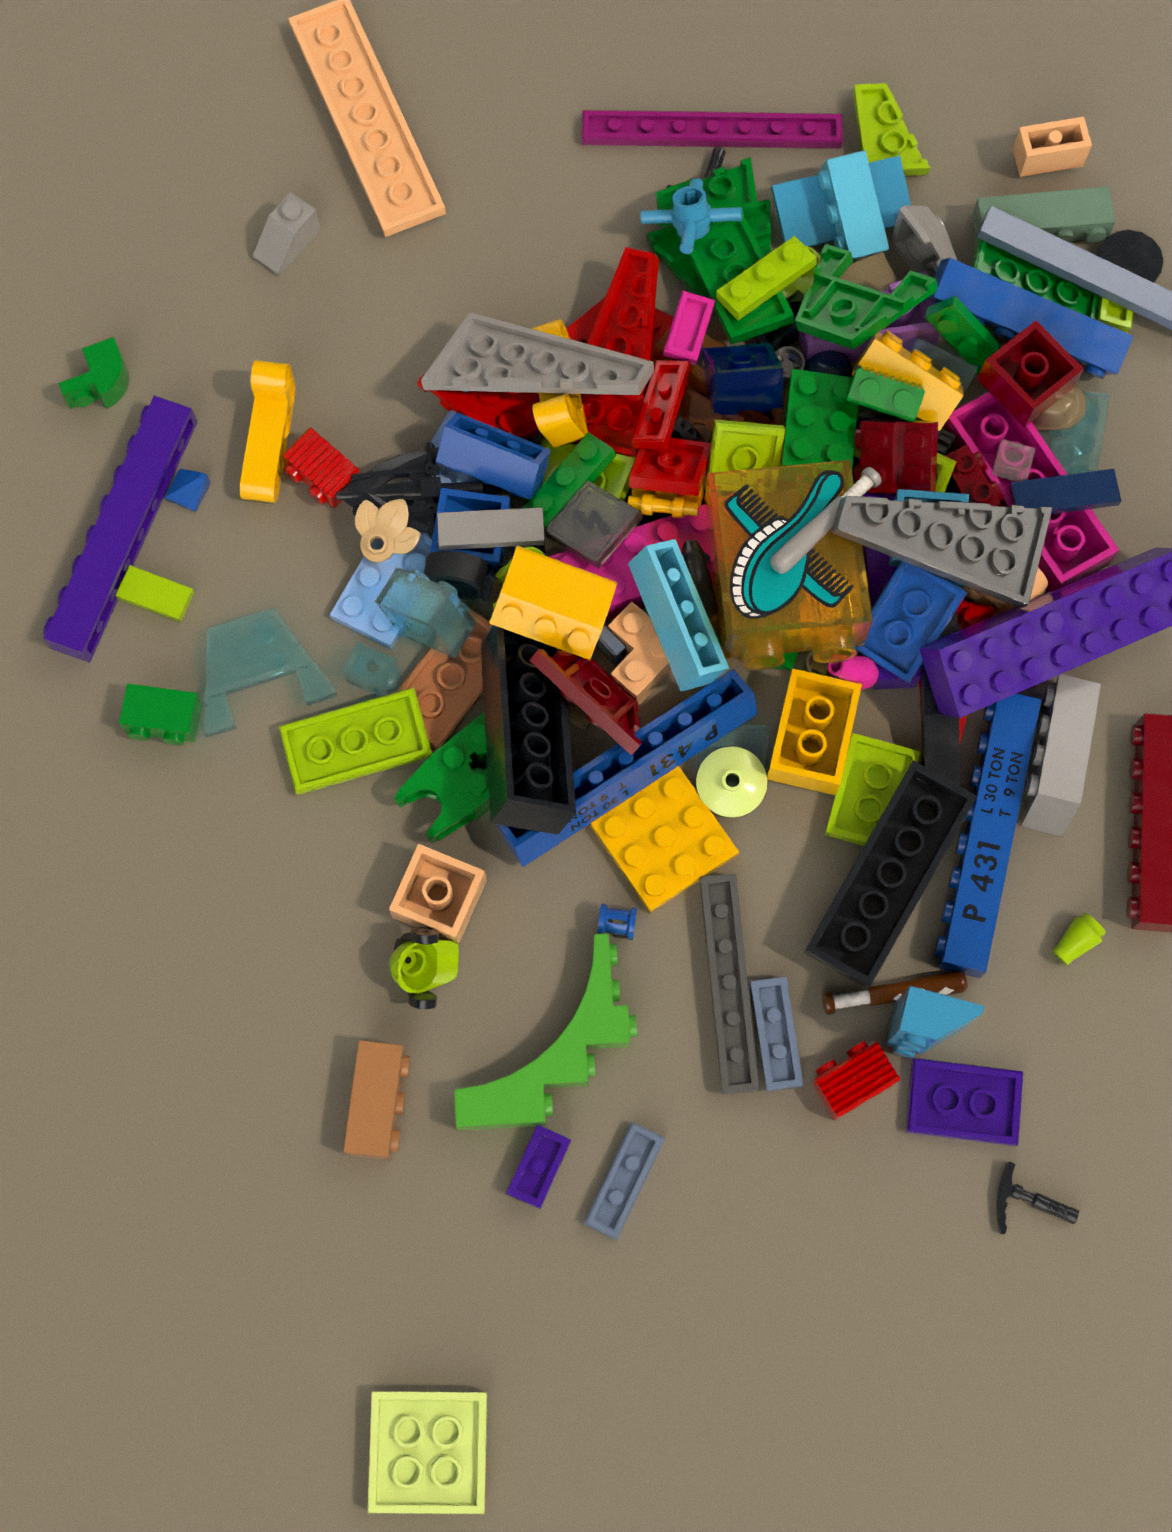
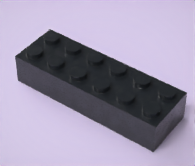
M493 625L481 643L490 821L492 824L559 835L576 813L567 700L562 696L560 689L529 660L539 649H544L549 657H553L557 651L563 650Z
M913 760L803 953L868 989L876 978L978 796Z

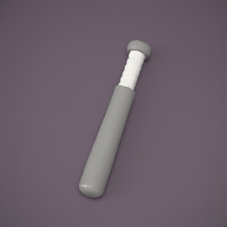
M871 467L865 468L861 472L860 480L853 484L844 495L836 497L771 557L770 564L772 568L780 574H785L793 568L833 528L840 499L845 496L862 497L870 488L878 487L882 481L878 472Z

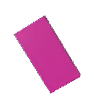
M682 291L663 356L679 361H689V364L696 365L715 300Z

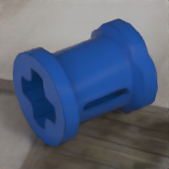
M601 903L597 934L625 935L627 940H633L637 908L632 907L630 910L608 908L607 904ZM608 920H622L626 924L610 923Z

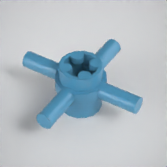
M694 178L690 181V186L680 188L674 193L672 197L673 209L642 210L641 224L673 223V226L677 229V234L681 237L680 251L684 254H690L693 251L694 240L704 237L709 232V224L711 222L742 221L743 212L742 207L711 208L706 201V193L702 189V180Z

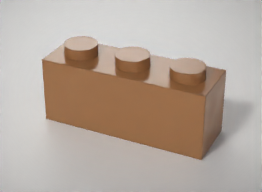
M359 1041L343 1151L346 1155L391 1160L392 1151H399L401 1130L396 1129L397 1114H404L406 1093L400 1091L402 1077H409L411 1056L405 1055L406 1050L403 1045Z

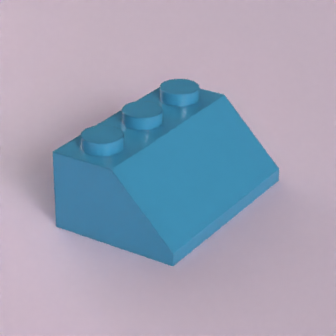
M910 986L894 1004L885 1046L892 1047V1053L896 1055L914 1058L915 1054L921 1055L964 1030L983 1014L984 1006Z

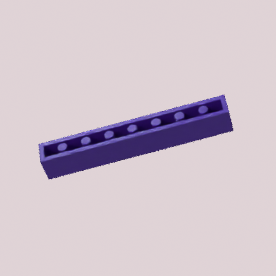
M155 395L150 405H146L143 408L140 416L141 425L136 435H132L128 441L127 455L123 464L118 465L113 475L114 484L109 495H104L99 506L100 515L96 524H92L87 531L85 538L86 546L82 554L78 555L72 564L71 579L68 585L63 586L59 592L56 612L45 623L43 639L52 650L89 663L91 662L118 599L115 595L129 565L134 566L198 423L192 408Z

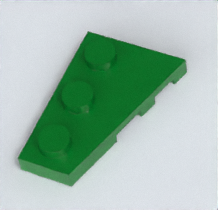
M751 157L740 160L739 166L726 170L724 167L713 170V176L702 179V189L706 193V201L711 208L742 207L745 217L758 216V201ZM692 179L656 192L657 210L673 209L672 197L674 193L680 188L690 186ZM673 223L659 224V227L673 225Z

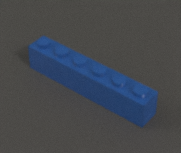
M952 258L940 261L934 276L937 280L938 289L926 298L936 304L956 296L982 325L987 324L996 328L994 334L1008 340L1013 339L1037 320L1079 364L1086 366V373L1104 379L1105 375H1118L1134 337Z

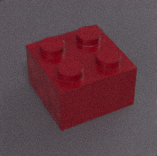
M1035 320L985 360L977 380L1023 427H1026L1075 387L1084 368Z

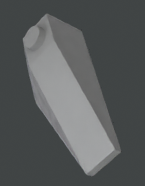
M903 206L899 209L890 243L912 271L921 273L927 270L928 276L934 278L942 259L952 258L957 260L943 220L938 215H934L928 206Z

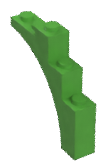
M594 934L593 965L587 990L574 1018L560 1037L536 1060L509 1076L485 1085L455 1089V1114L458 1131L537 1126V1124L545 1126L546 1116H553L552 1093L545 1094L544 1089L588 1086V1076H595L594 1054H587L586 1049L630 1047V1037H637L636 1015H629L628 1005L613 1006V1002L620 1001L619 979L612 980L611 966L618 965L617 945L616 943L609 944V934Z

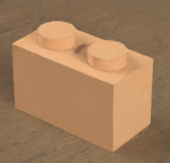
M1078 117L1019 127L1012 151L1019 177L1083 167L1092 144L1085 118Z

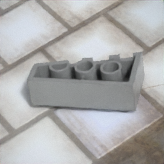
M1060 674L1054 686H1047L1042 704L1047 706L1046 715L1043 714L1041 716L1037 735L1041 737L1039 744L1035 747L1032 758L1034 769L1026 790V795L1028 796L1021 827L1063 837L1080 807L1101 688L1100 683Z

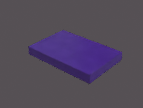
M913 1058L911 1061L906 1133L1018 1146L1023 1071Z

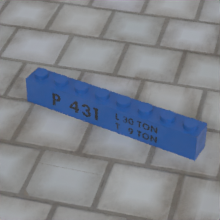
M734 669L727 672L639 729L635 733V737L639 738L642 744L632 755L621 745L616 744L573 772L576 813L559 835L497 824L505 844L521 866H526L756 716L758 712L754 692Z
M1014 694L985 707L983 720L989 721L987 732H981L976 753L982 754L979 766L974 765L969 786L975 787L974 794L978 797L965 818L968 821L966 833L960 832L957 840L955 853L961 854L959 866H953L948 883V887L954 889L951 902H945L941 922L947 923L944 936H938L934 950V956L939 957L937 967L939 969L952 972L961 971L965 975L981 978L987 971L1041 699Z

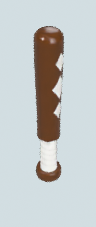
M954 971L872 986L864 991L840 995L825 992L822 994V1002L825 1013L834 1014L837 1008L842 1009L843 1007L848 1008L862 1004L875 1006L896 1002L910 986L942 995L963 993L967 990V978L963 972Z

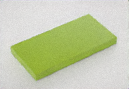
M415 688L279 726L297 795L423 760L433 754Z

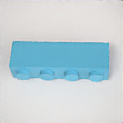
M676 539L646 545L628 563V566L680 692L708 685L728 670L729 666Z

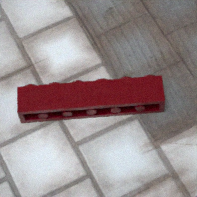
M1144 713L1137 723L1132 725L1130 733L1131 745H1135V758L1131 759L1129 774L1130 779H1135L1134 792H1131L1129 798V813L1134 814V827H1130L1128 833V847L1133 848V862H1129L1127 869V881L1132 883V897H1129L1127 900L1126 915L1127 918L1132 919L1131 929L1172 933V715Z

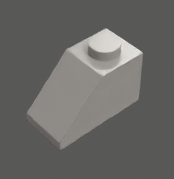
M290 192L269 215L253 253V258L274 274L280 276L320 232L321 228L316 209Z

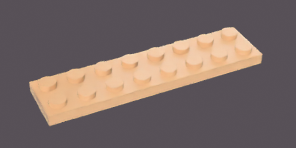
M336 0L288 18L293 34L384 236L393 235L445 215L444 203L351 1Z

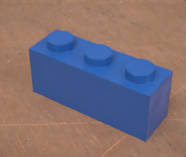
M457 412L444 425L436 462L446 465L452 471L463 472L478 478L484 484L495 485L505 489L516 497L531 499L543 484L551 450Z

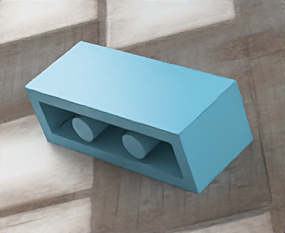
M866 150L826 160L821 166L822 171L818 172V178L822 191H827L830 203L826 205V211L830 224H835L838 236L834 238L835 247L851 251L853 262L856 259L872 256L882 251L886 253L889 250Z

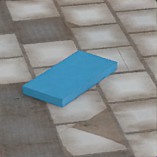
M900 156L869 163L884 229L895 227L897 215L901 207L911 206ZM818 175L771 186L783 243L793 236H796L805 246L809 247L834 242V238L838 236L835 224H830L827 217L826 205L830 203L827 191H822Z

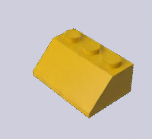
M517 546L496 600L489 624L590 660L603 629L617 582Z

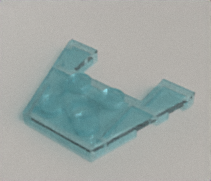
M275 608L207 629L205 669L207 676L206 692H204L205 719L203 722V732L206 738L237 729L227 695L297 673L307 706L337 697L335 687L326 678L313 658L310 657Z

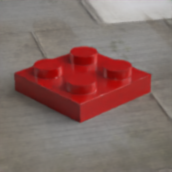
M670 438L667 450L639 449L629 476V487L646 491L677 493L683 496H699L708 468L711 443Z

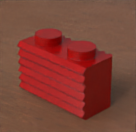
M312 427L282 454L286 466L283 469L285 473L295 483H299L302 480L310 487L308 489L309 494L321 505L327 502L333 508H337L338 504L343 501L337 500V492L343 491L353 482L352 474H360L357 466L344 457L342 453L329 444Z
M863 1041L846 1052L849 1056L847 1060L837 1065L833 1059L815 1070L818 1077L811 1083L834 1121L901 1080L878 1042L868 1046Z

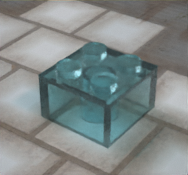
M396 567L375 600L381 611L393 627L399 631L401 636L453 658L457 656L476 625L468 612L469 607L456 595L458 591L452 585L445 581H439V583L430 581L426 575L415 569L408 572Z

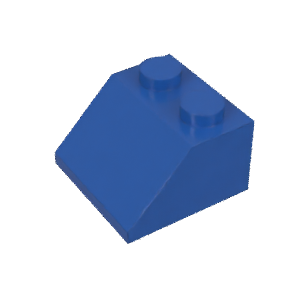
M441 488L437 513L511 509L510 497ZM437 514L430 553L450 551L439 550ZM505 547L452 549L451 551L475 555L490 564L491 570H493L494 566L503 565Z

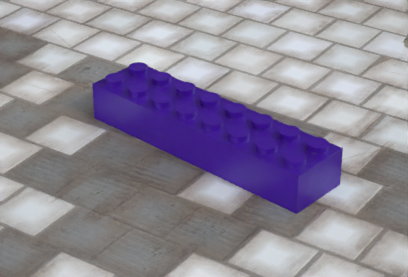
M1153 548L1031 600L1026 607L1020 608L1016 606L919 647L939 714L961 718L1172 626V548Z

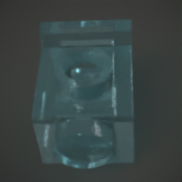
M357 641L343 670L346 683L382 697L386 696L389 688L394 689L396 687L401 670L398 669L399 666L396 658L366 647L363 643ZM370 664L379 666V669L375 672L368 671Z

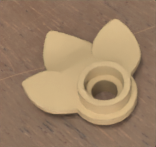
M404 499L390 501L380 509L368 500H364L360 504L355 516V526L362 536L360 542L361 551L369 561L375 563L384 562L393 554L409 553L418 544L421 533L407 527L409 511ZM375 539L384 541L383 547L379 550L371 548V544Z

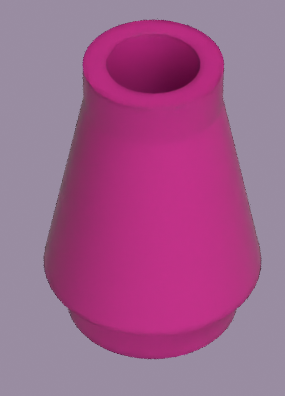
M835 654L828 661V671L830 674L837 676L841 680L862 684L861 690L872 687L878 679V666L866 656Z

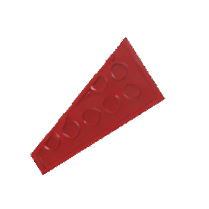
M625 247L587 344L650 361L659 258L654 253ZM648 382L640 395L580 394L588 432L613 448L616 454L637 457L639 449H634L631 439L646 395ZM582 439L574 441L572 443L578 444Z

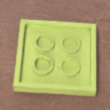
M372 1391L368 1513L485 1514L487 1392Z

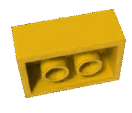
M887 330L883 334L878 332L872 336L855 362L852 375L856 366L861 364L862 368L868 367L869 371L874 369L876 373L881 371L882 375L888 373L889 377L894 375L896 379L901 377L902 381L915 382L916 386L921 384L925 394L917 417L923 421L938 422V430L940 431L964 396L963 387L959 381L961 378L945 367L939 371L931 366L930 362L932 359L921 351L914 349L912 353L902 347L903 341Z
M792 668L767 780L836 795L842 779L862 684Z

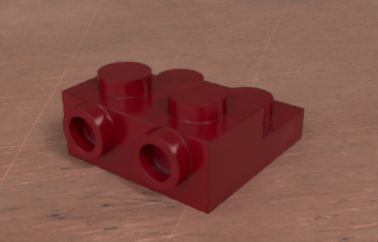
M893 419L861 421V427L856 429L854 436L855 446L861 448L860 462H857L854 468L855 482L860 480L861 472L865 468L871 467L878 472L882 481L878 487L870 488L866 492L893 494L898 489L936 492L938 422H911Z
M967 444L946 455V457L957 461L950 481L958 494H969V503H983L1001 507L1000 501L1005 498L996 481L994 480L989 483L983 472L988 470V467L979 451L973 454Z

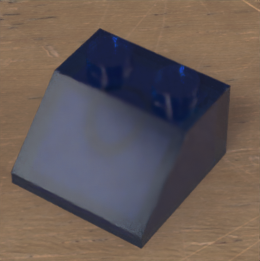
M770 343L703 348L708 398L714 413L734 415L743 410L769 412L773 408L783 407V367Z

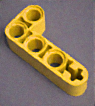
M561 319L531 328L569 339L567 329ZM539 393L540 402L533 404V414L538 429L550 444L556 448L583 439L588 430L581 395L571 393Z
M255 360L251 370V389L254 395V403L241 473L240 497L243 500L276 503L284 467L282 454L287 448L295 400V379L291 366L288 363Z

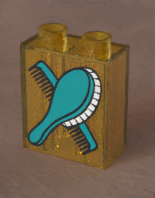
M850 460L707 473L705 510L719 615L721 645L725 659L741 657L743 668L763 670L784 663V653L813 651V659L816 662L836 663L855 657L857 654L856 647L865 646L873 620L861 544L831 533V529L787 573L780 574L776 572L770 564L771 557L786 542L823 511L836 497H841L852 487L853 477Z

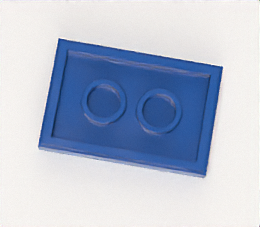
M901 561L849 646L907 683H911L923 664L919 647L939 639L968 592L942 576Z

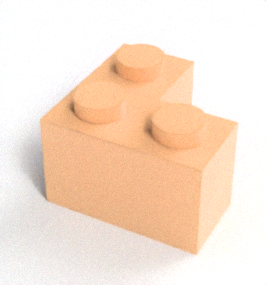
M631 601L608 625V629L626 647L625 655L627 656L610 673V676L638 701L639 706L672 670L650 617Z

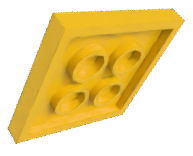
M679 766L590 823V827L650 913L700 881V877L708 876L739 855L736 846L709 808L702 802L699 794Z

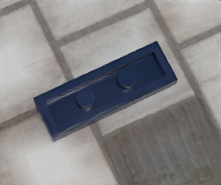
M1114 469L1011 482L1009 486L1013 505L1034 509L1052 507L1051 514L1118 506L1121 502Z

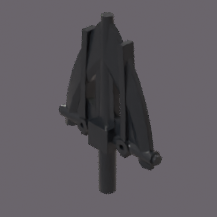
M428 442L423 450L392 458L375 466L366 473L352 474L353 482L343 491L337 492V500H343L351 506L354 516H356L357 510L364 500L372 502L378 509L384 504L397 499L413 502L408 507L409 519L407 527L422 533H428L432 540L441 488L483 493L482 481L441 483V478L436 477L440 475V469L435 463L439 447L435 448L432 442ZM410 477L412 482L387 484L394 478Z

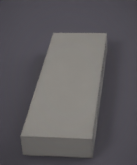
M543 508L437 513L439 550L544 545Z

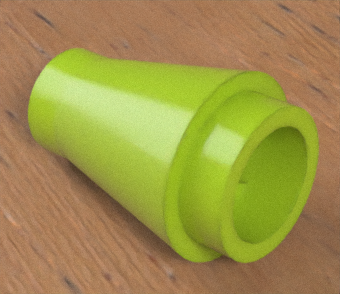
M1085 912L1080 918L1078 916L1074 918L1052 952L1060 961L1068 966L1073 960L1102 943L1101 938L1106 934V931L1091 915Z

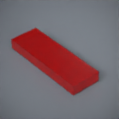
M656 360L654 373L651 376L631 439L634 449L667 450L691 371L689 361Z

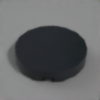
M1134 230L1117 231L1104 240L1097 253L1098 257L1153 283L1157 281L1162 272L1164 259L1161 248L1153 238L1143 232Z

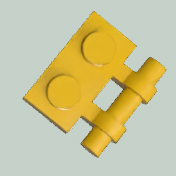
M705 478L699 496H683L677 493L632 488V496H629L628 509L641 511L643 515H653V512L672 514L674 518H684V515L698 516L705 489Z

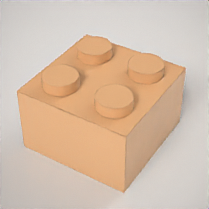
M418 844L390 905L389 911L391 916L416 928H434L439 931L440 938L452 940L459 945L486 884V873L482 869Z

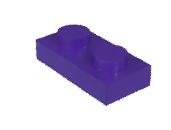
M537 1124L506 1193L541 1210L569 1148L571 1139Z

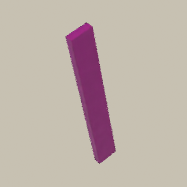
M582 111V145L841 149L843 143L842 114Z

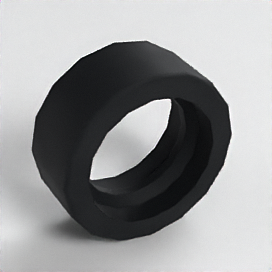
M451 550L436 551L426 557L422 582L424 587L438 595L462 600H474L481 598V585L484 578L491 571V567L485 560L475 555Z

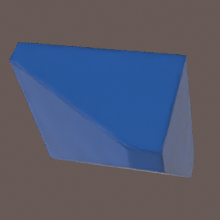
M179 469L164 498L196 512L211 482L205 473Z

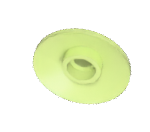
M739 747L720 748L709 754L701 763L696 778L697 792L702 802L713 813L729 818L741 817L752 812L762 802L767 790V774L761 761L750 751ZM730 774H734L739 778V784L735 787H730L726 784L725 779Z

